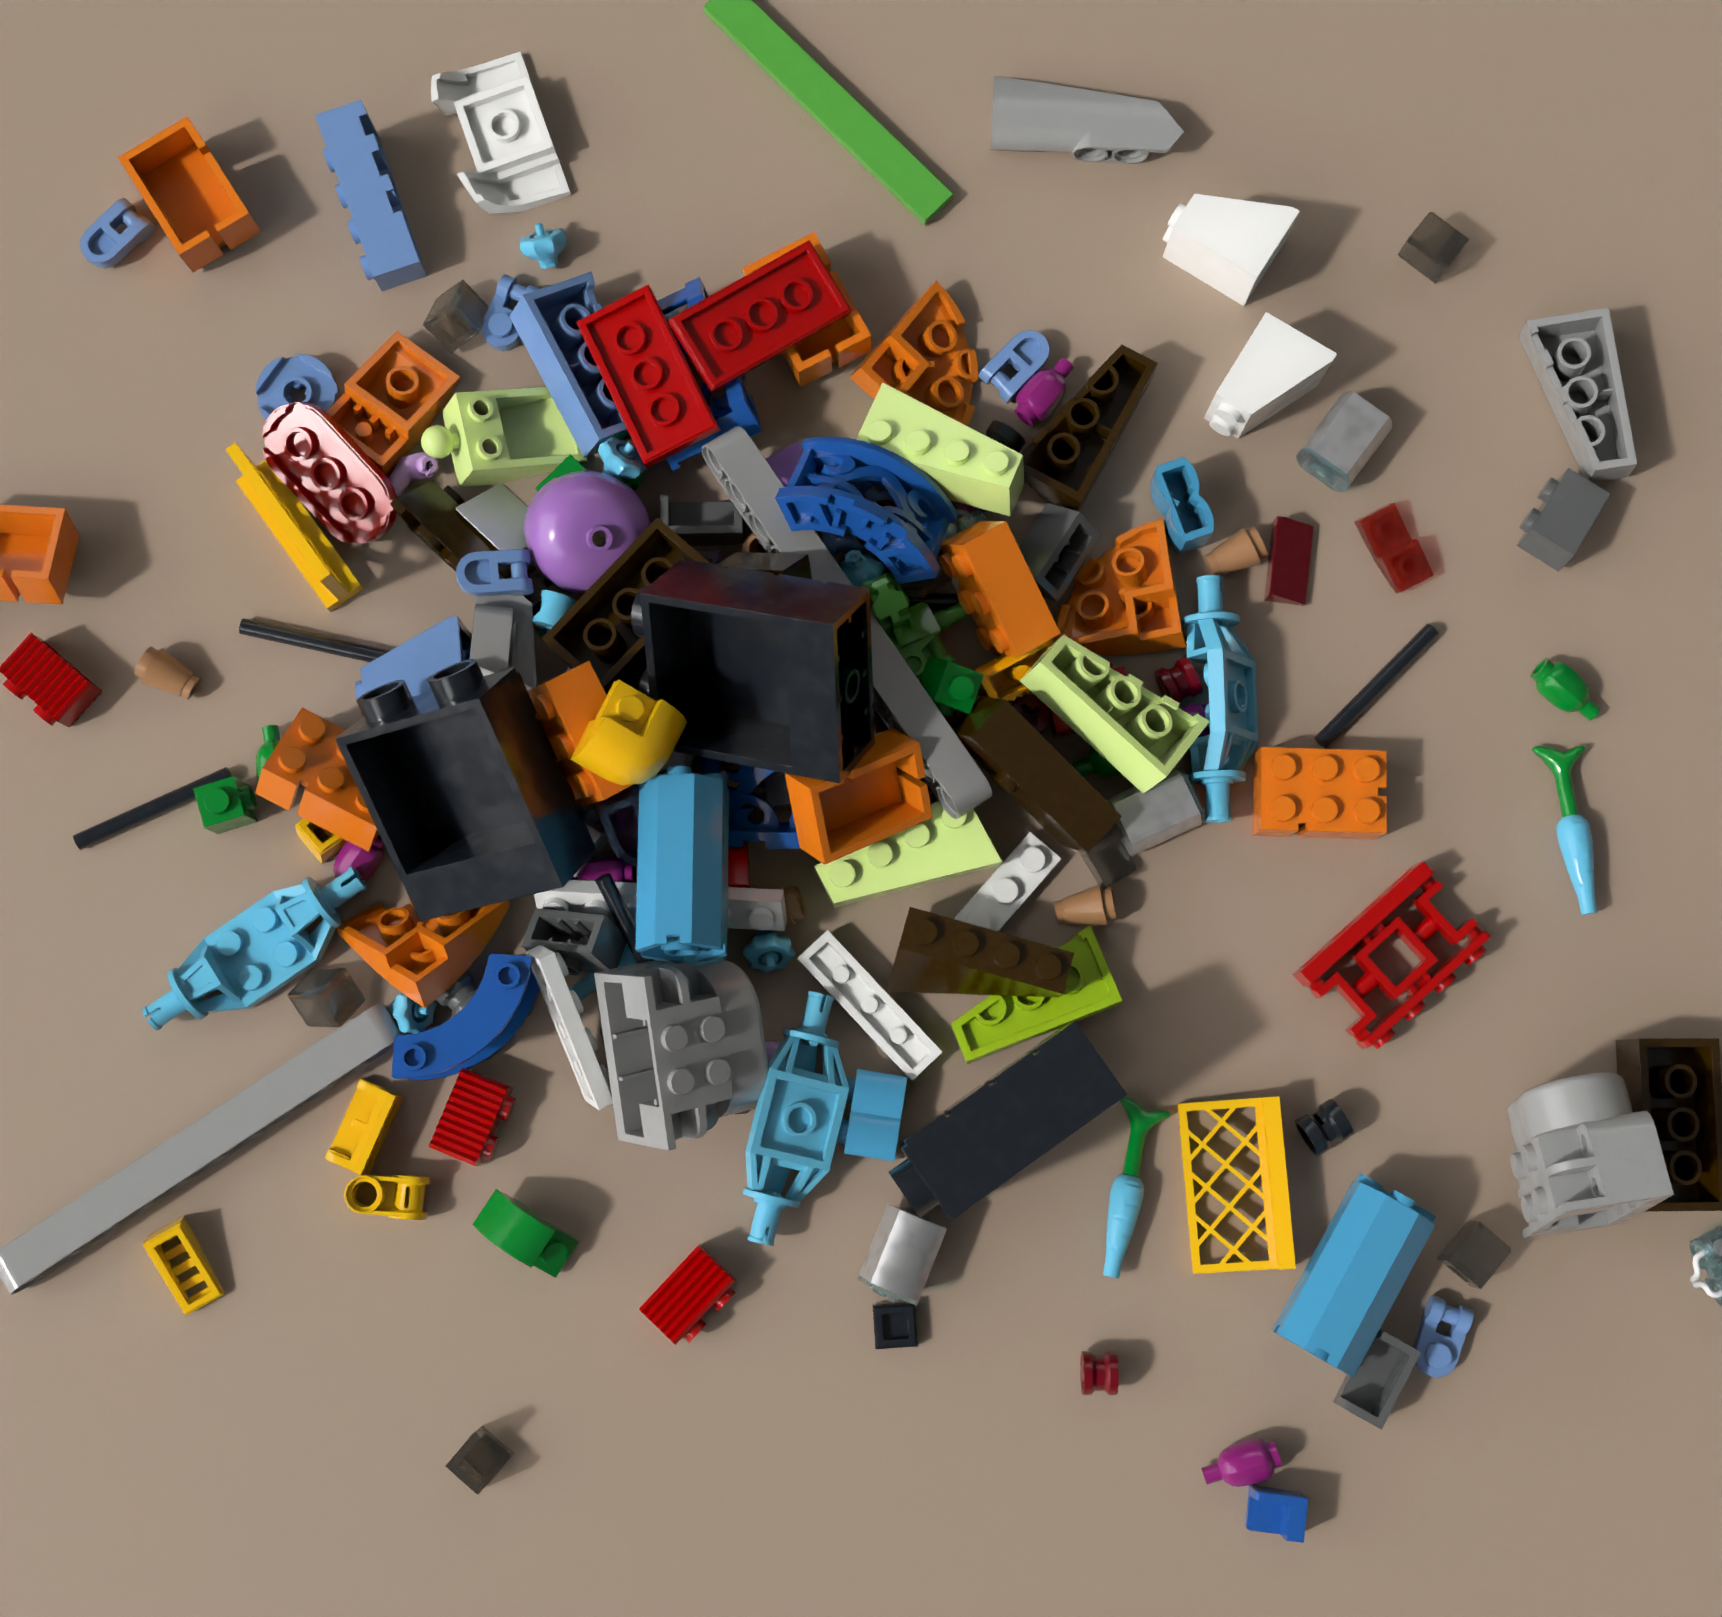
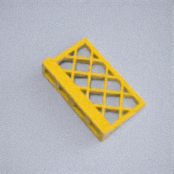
M236 442L225 449L243 474V476L236 480V483L326 608L332 612L362 591L364 588L303 503L272 471L267 461L264 460L259 465H256Z
M1280 1096L1179 1103L1178 1114L1193 1274L1296 1269ZM1255 1107L1256 1126L1245 1138L1225 1122L1236 1108ZM1230 1108L1222 1118L1212 1111L1214 1109ZM1205 1110L1218 1121L1203 1141L1189 1130L1187 1111ZM1222 1125L1242 1141L1226 1161L1206 1144ZM1256 1132L1259 1150L1249 1142ZM1190 1137L1199 1144L1192 1154ZM1245 1145L1256 1153L1260 1159V1168L1250 1180L1246 1179L1229 1164ZM1202 1148L1222 1164L1207 1183L1192 1170V1160ZM1225 1168L1245 1183V1186L1230 1203L1210 1187ZM1260 1174L1262 1180V1191L1259 1190L1255 1185H1253V1182L1259 1177ZM1193 1179L1203 1187L1196 1196ZM1248 1188H1251L1264 1201V1210L1253 1223L1233 1207ZM1206 1190L1226 1206L1211 1226L1196 1214L1195 1203ZM1229 1211L1233 1212L1249 1226L1234 1246L1214 1229ZM1264 1217L1267 1235L1257 1227ZM1197 1222L1207 1229L1200 1238L1198 1237ZM1253 1230L1267 1242L1269 1260L1250 1261L1238 1250L1239 1246ZM1210 1233L1230 1249L1219 1263L1201 1264L1199 1246ZM1233 1254L1242 1260V1262L1227 1261Z

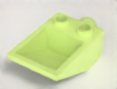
M547 387L455 393L442 410L445 427L440 425L431 426L424 431L421 437L422 448L430 457L444 458L451 453L459 487L494 485L552 472L570 454L581 465L587 462V457H583Z

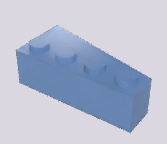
M362 100L316 114L315 117L327 147L323 149L326 162L331 173L336 172L340 183L335 185L336 192L342 207H348L352 216V220L347 221L349 230L355 244L361 243L365 255L359 258L367 280L375 279L381 291H385L426 277L427 274L379 135Z

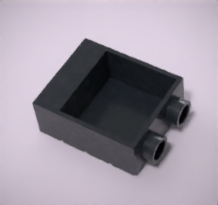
M679 560L651 585L644 586L638 591L632 605L631 624L636 636L644 638L647 663L638 691L655 701L663 699L685 717L687 724L673 750L674 752L841 783L875 745L874 708H872L874 696L870 588L832 582L822 583L820 580L782 574L775 576L774 573L737 567L727 568L725 565L693 560Z
M468 659L450 665L430 676L427 681L432 690L431 692L412 697L405 680H396L374 688L356 700L363 717L335 738L420 921L562 888L596 852V846L580 810L577 811V803L561 766L556 763L557 757L540 719H537L535 715L537 711L520 673L516 672L515 667L483 676L477 660Z
M1076 1021L1058 1029L1024 1053L1025 1055L1017 1058L986 1080L983 1085L978 1086L943 1111L944 1114L937 1115L902 1140L904 1144L899 1148L907 1159L888 1173L919 1218L937 1205H940L944 1213L953 1220L1127 1095Z

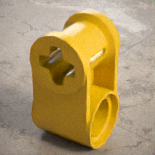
M376 1174L357 1176L346 1186L344 1192L345 1202L353 1212L359 1214L383 1215L396 1219L426 1220L427 1213L423 1211L425 1185L430 1184V1177L392 1174V1176ZM364 1182L371 1183L377 1191L376 1200L370 1206L363 1205L357 1198L358 1187Z

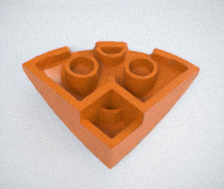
M937 280L930 285L887 332L849 378L873 399H875L883 382L950 418L969 426L975 406L971 405L973 384L978 380L976 351L968 346L962 329L965 324L963 315L956 303Z
M1159 519L1135 527L1116 537L1115 546L1105 552L1100 558L1097 559L1092 556L1074 578L1075 588L1067 605H1061L1057 623L1061 634L1056 636L1057 640L1062 635H1065L1097 655L1142 654L1187 647L1164 520Z
M409 900L411 905L388 910L383 903H380L349 918L336 929L338 934L377 973L408 998L426 1008L445 993L483 951L510 906L509 901L420 921L411 900Z

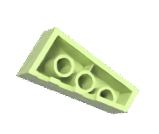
M882 382L856 440L883 447L907 459L925 472L951 501L1011 516L1024 486L1023 455Z
M1062 635L1050 646L1020 680L1022 684L1143 794L1169 775L1210 722L1199 714L1191 716L1178 708L1180 703L1166 695L1161 698L1142 687L1143 681L1133 675L1124 676L1110 668L1109 661L1065 635Z
M939 801L931 804L933 818L826 865L821 862L814 866L830 901L834 908L946 879L965 876L966 874L998 868L1002 860L974 809L960 818L954 819L947 814Z

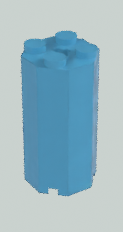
M670 766L666 768L665 775H656L646 782L639 784L635 950L638 953L641 952L643 958L666 962H684V956L696 955V962L727 956L729 789L727 787V776L724 774L708 773L700 775L692 773V769L687 766Z
M1359 1174L1356 1181H1352L1272 1329L1276 1334L1353 1378L1435 1227L1433 1222L1436 1218L1432 1213L1417 1206V1202L1396 1190L1390 1193L1382 1189L1383 1186L1363 1174Z

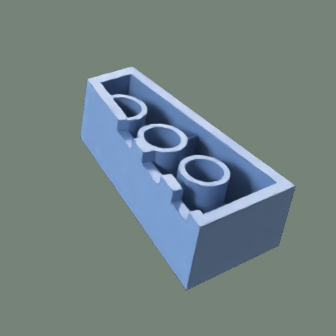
M592 271L524 294L509 316L584 458L599 453L600 444L607 441V438L612 436L623 440L629 433L576 323L602 309L601 303H597L593 290L595 281Z

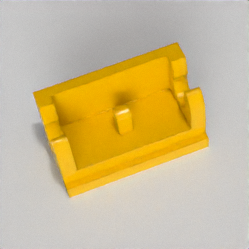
M360 1078L354 1096L333 1143L327 1151L325 1159L359 1175H368L371 1173L404 1096Z

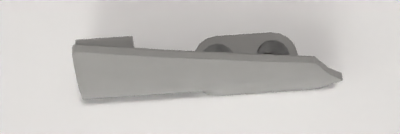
M995 76L993 79L990 150L1072 152L1076 160L1083 162L1135 164L1146 160L1149 152L1167 153L1184 135V131L1159 101Z
M523 595L476 596L469 659H476L479 667L494 673L515 667L516 672L520 673L524 684L534 688L537 686L532 603Z

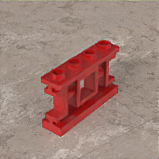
M1424 861L1409 868L1292 974L1303 987L1307 986L1312 991L1311 993L1316 999L1324 996L1332 987L1340 993L1360 1015L1345 1031L1357 1040L1355 1043L1361 1049L1369 1048L1372 1045L1376 1049L1383 1046L1394 1036L1395 1032L1392 1027L1400 1019L1404 1018L1406 1021H1409L1426 1006L1422 1001L1423 998L1433 989L1437 994L1443 991L1456 979L1452 972L1463 962L1467 966L1471 965L1487 950L1483 944L1491 935L1486 930L1481 931L1477 926L1478 923L1473 918L1464 921L1455 930L1431 904L1429 899L1444 886L1439 881L1433 879L1432 875L1434 872ZM1421 887L1423 891L1411 903L1426 919L1414 930H1411L1399 916L1390 920L1385 926L1381 923L1417 888ZM1438 931L1450 945L1457 944L1466 936L1468 940L1430 975L1426 972L1438 961L1435 955L1424 945L1434 933ZM1393 932L1420 960L1395 985L1368 957ZM1358 942L1363 945L1351 958L1365 974L1352 986L1338 972L1332 973L1324 981L1319 978ZM1376 986L1389 1000L1397 999L1404 991L1408 994L1369 1030L1365 1028L1377 1015L1365 1003L1363 998Z

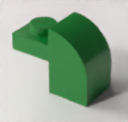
M495 1189L472 1224L483 1236L510 1256L531 1268L534 1266L555 1278L579 1243L571 1234L541 1219L527 1205L498 1189Z

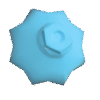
M537 223L535 224L536 232L520 238V250L523 255L536 260L540 264L541 269L555 267L559 264L558 255L567 244L566 232L562 228L544 230L543 224Z
M611 436L599 446L598 452L604 463L603 473L617 479H635L646 469V466L637 449L634 448L635 445L632 441L619 440Z
M860 550L849 551L844 555L845 561L839 564L851 584L858 587L881 576L885 569L883 564L875 560L872 554L863 555Z
M758 930L756 932L757 936L743 950V955L748 960L749 968L760 969L765 973L785 968L787 962L793 959L796 954L791 946L789 937L778 935L774 930Z
M400 993L389 1005L390 1015L394 1016L397 1020L401 1032L420 1033L424 1032L427 1026L434 1023L433 1013L437 1004L433 1002L424 1008L403 993Z

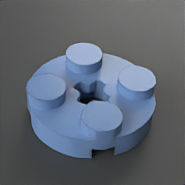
M296 354L298 357L286 359L280 357L270 362L261 372L256 383L258 407L265 420L278 407L292 404V397L288 394L292 388L300 390L303 386L307 388L305 391L307 397L303 402L313 403L327 411L341 397L340 389L327 366L317 358L306 354Z

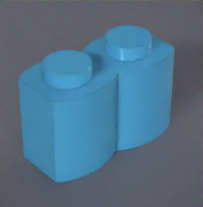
M1185 457L1157 466L1151 478L1150 493L1154 505L1165 516L1164 523L1170 545L1179 554L1206 545L1214 531V519L1209 505L1199 495V479L1193 465Z
M857 1069L856 1078H847L849 1092L846 1102L852 1103L849 1120L842 1119L837 1144L845 1145L844 1154L894 1162L907 1077Z

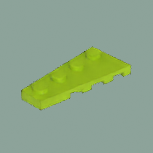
M1090 925L1065 945L1058 947V949L1074 953L1065 990L1061 997L990 995L951 1023L952 1030L967 1065L1062 1028L1074 1021H1080L1122 1004L1123 1000Z

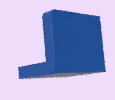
M1249 1485L1245 1527L1250 1531L1280 1534L1286 1541L1304 1543L1308 1498L1299 1491Z

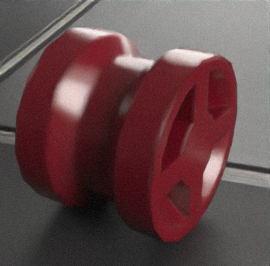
M1186 657L1178 659L1175 666L1169 669L1162 667L1154 672L1155 680L1162 696L1166 695L1178 703H1181L1182 698L1188 695L1196 697L1203 693L1198 674Z
M1035 695L1018 697L1012 703V706L1042 734L1049 722L1050 711L1048 706Z
M1081 1351L1080 1382L1082 1395H1092L1095 1391H1105L1108 1395L1118 1394L1119 1369L1116 1351H1107L1103 1356H1094L1090 1351Z

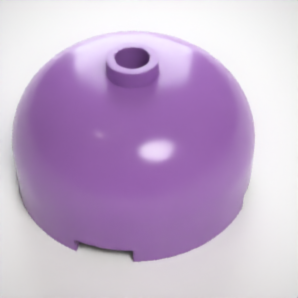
M582 470L570 472L558 478L555 477L536 493L525 516L523 533L526 539L527 550L530 551L531 562L541 575L555 586L567 592L583 595L650 525V521L642 501L627 484L602 472ZM596 531L605 538L601 545L592 541V536Z

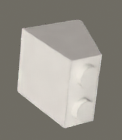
M1194 194L1187 206L1182 203L1177 206L1168 222L1169 228L1162 239L1167 243L1163 258L1244 306L1284 245L1300 211L1290 206Z
M1266 312L1217 390L1204 419L1209 421L1211 428L1224 436L1233 435L1236 438H1240L1316 388L1337 353Z

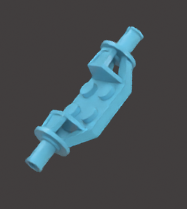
M1204 575L1196 578L1198 613L1188 615L1182 619V626L1187 628V658L1198 663H1206L1204 666V679L1209 688V703L1205 708V718L1210 721L1207 724L1210 727V735L1198 737L1190 746L1192 773L1189 774L1188 782L1205 786V822L1227 823L1232 821L1230 785L1246 780V773L1242 769L1259 742L1256 661L1233 628L1240 624V616L1223 611V577L1220 575Z
M351 866L346 872L323 887L311 877H307L302 880L300 885L271 892L203 938L178 969L173 968L167 972V978L172 990L150 1005L142 1008L144 1017L151 1015L147 1022L155 1030H159L163 1025L186 1010L201 1020L208 1016L209 1013L251 1009L321 962L335 928L342 925V919L337 907L368 888L365 880L360 881V878H362L361 874L355 867ZM321 915L323 920L309 936L305 928ZM217 989L223 993L208 1000L203 998L204 995Z
M808 991L807 994L808 998L801 1027H796L795 1030L783 1028L782 1035H784V1038L768 1063L767 1080L757 1102L745 1150L747 1188H743L742 1194L753 1197V1201L757 1202L747 1240L759 1244L765 1243L768 1246H774L775 1244L774 1239L782 1209H786L787 1206L800 1208V1201L830 1171L849 1092L848 1081L837 1049L840 1042L828 1039L829 1035L825 1034L832 1002H834L835 997L825 996L824 994ZM818 1044L822 1045L823 1075L814 1073ZM790 1170H799L786 1196H781Z

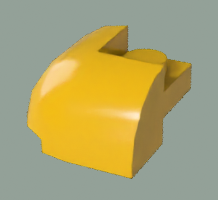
M617 680L609 690L595 720L590 721L570 760L607 781L622 786L642 784L655 777L669 760L687 721L675 707L663 699L655 701L623 681Z

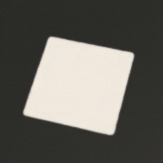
M502 483L456 507V510L498 550L523 549L527 547L523 532L528 507Z

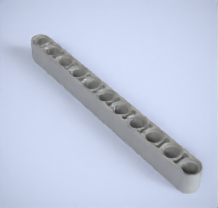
M737 426L702 446V455L710 471L767 553L808 554L813 580H820L822 583L832 582L853 586L814 530L791 531L775 499L779 488L784 487V485L743 428ZM871 613L874 696L872 706L888 729L894 728L920 742L926 776L923 780L947 814L954 819H958L992 797L990 784Z
M379 1003L367 1009L0 1248V1278L10 1295L16 1294L36 1283L392 1050L395 1037L403 1034L385 1005Z

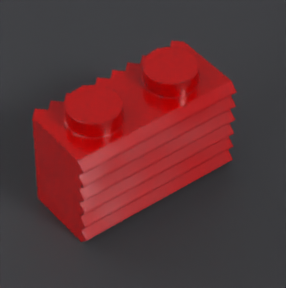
M32 632L0 666V673L7 678L3 685L21 700L26 696L32 699L37 704L33 711L51 726L56 722L67 727L73 726L74 721L78 720L80 715L102 693V690L47 642Z
M462 1068L449 1095V1100L439 1119V1123L436 1126L432 1140L429 1143V1148L473 1166H481L483 1159L490 1161L499 1143V1137L494 1136L499 1121L503 1120L506 1122L516 1102V1098L510 1096L514 1087L473 1070Z
M699 1244L645 1301L639 1310L675 1345L682 1338L690 1343L705 1327L706 1323L701 1317L713 1305L719 1311L736 1293L730 1287L736 1281V1278Z

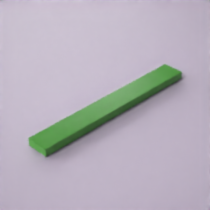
M710 0L703 6L704 13L924 226L953 200V193L752 0Z

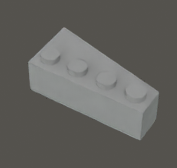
M1609 307L1526 321L1519 339L1583 477L1592 483L1628 477L1636 467L1637 459Z

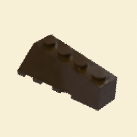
M1121 344L1087 380L1084 387L1067 401L1060 409V412L1045 428L1043 427L1034 436L1032 442L1020 453L1023 455L1024 482L1042 498L1057 506L1080 511L1151 383L1158 363Z
M432 480L395 498L390 503L404 524L455 572L460 559L465 555L473 552L498 550L456 510V507L465 503V501L449 485L441 489ZM498 567V572L504 579L511 578L510 567ZM535 567L531 571L527 569L528 578H531L533 581L534 592L529 595H523L532 603L533 617L540 611L542 590H549L548 588L552 585Z
M910 907L886 992L1059 998L1064 993L1074 953Z

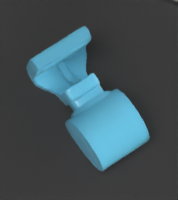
M542 590L540 611L532 619V623L538 627V632L542 637L577 602L575 599L554 591Z

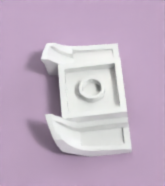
M521 52L466 69L442 72L432 76L431 102L437 105L445 116L458 114L478 171H463L457 175L471 197L483 210L489 214L522 212L571 195Z

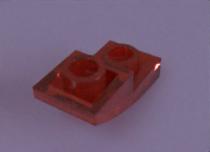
M1389 503L1354 521L1375 563L1396 594L1434 575L1418 539H1411L1395 503Z

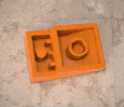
M396 331L344 384L345 393L326 412L330 414L388 478L399 459L410 453L421 439L424 431L431 426L459 384L460 376Z

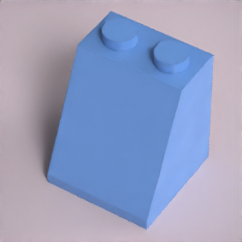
M458 616L448 617L361 667V681H356L355 683L356 699L374 688L396 680H405L412 697L431 692L432 690L427 681L430 676L450 665L469 659L472 634Z

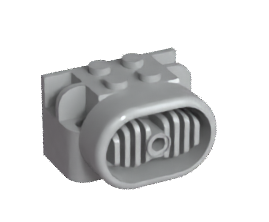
M647 961L594 973L619 1141L667 1151L676 1149L675 1140L681 1138L692 1140L703 1137L706 1131L714 1127L720 1117L751 1110L757 1106L768 1076V1059L759 1000L752 982L738 965L730 961H717L699 966H693L689 963Z
M1591 1073L1550 1081L1525 1091L1509 1105L1507 1115L1516 1152L1510 1156L1511 1169L1514 1177L1519 1181L1520 1188L1517 1189V1194L1521 1200L1524 1219L1526 1222H1529V1226L1521 1231L1523 1239L1623 1224L1674 1195L1654 1121L1647 1111L1633 1112L1625 1080L1619 1074Z

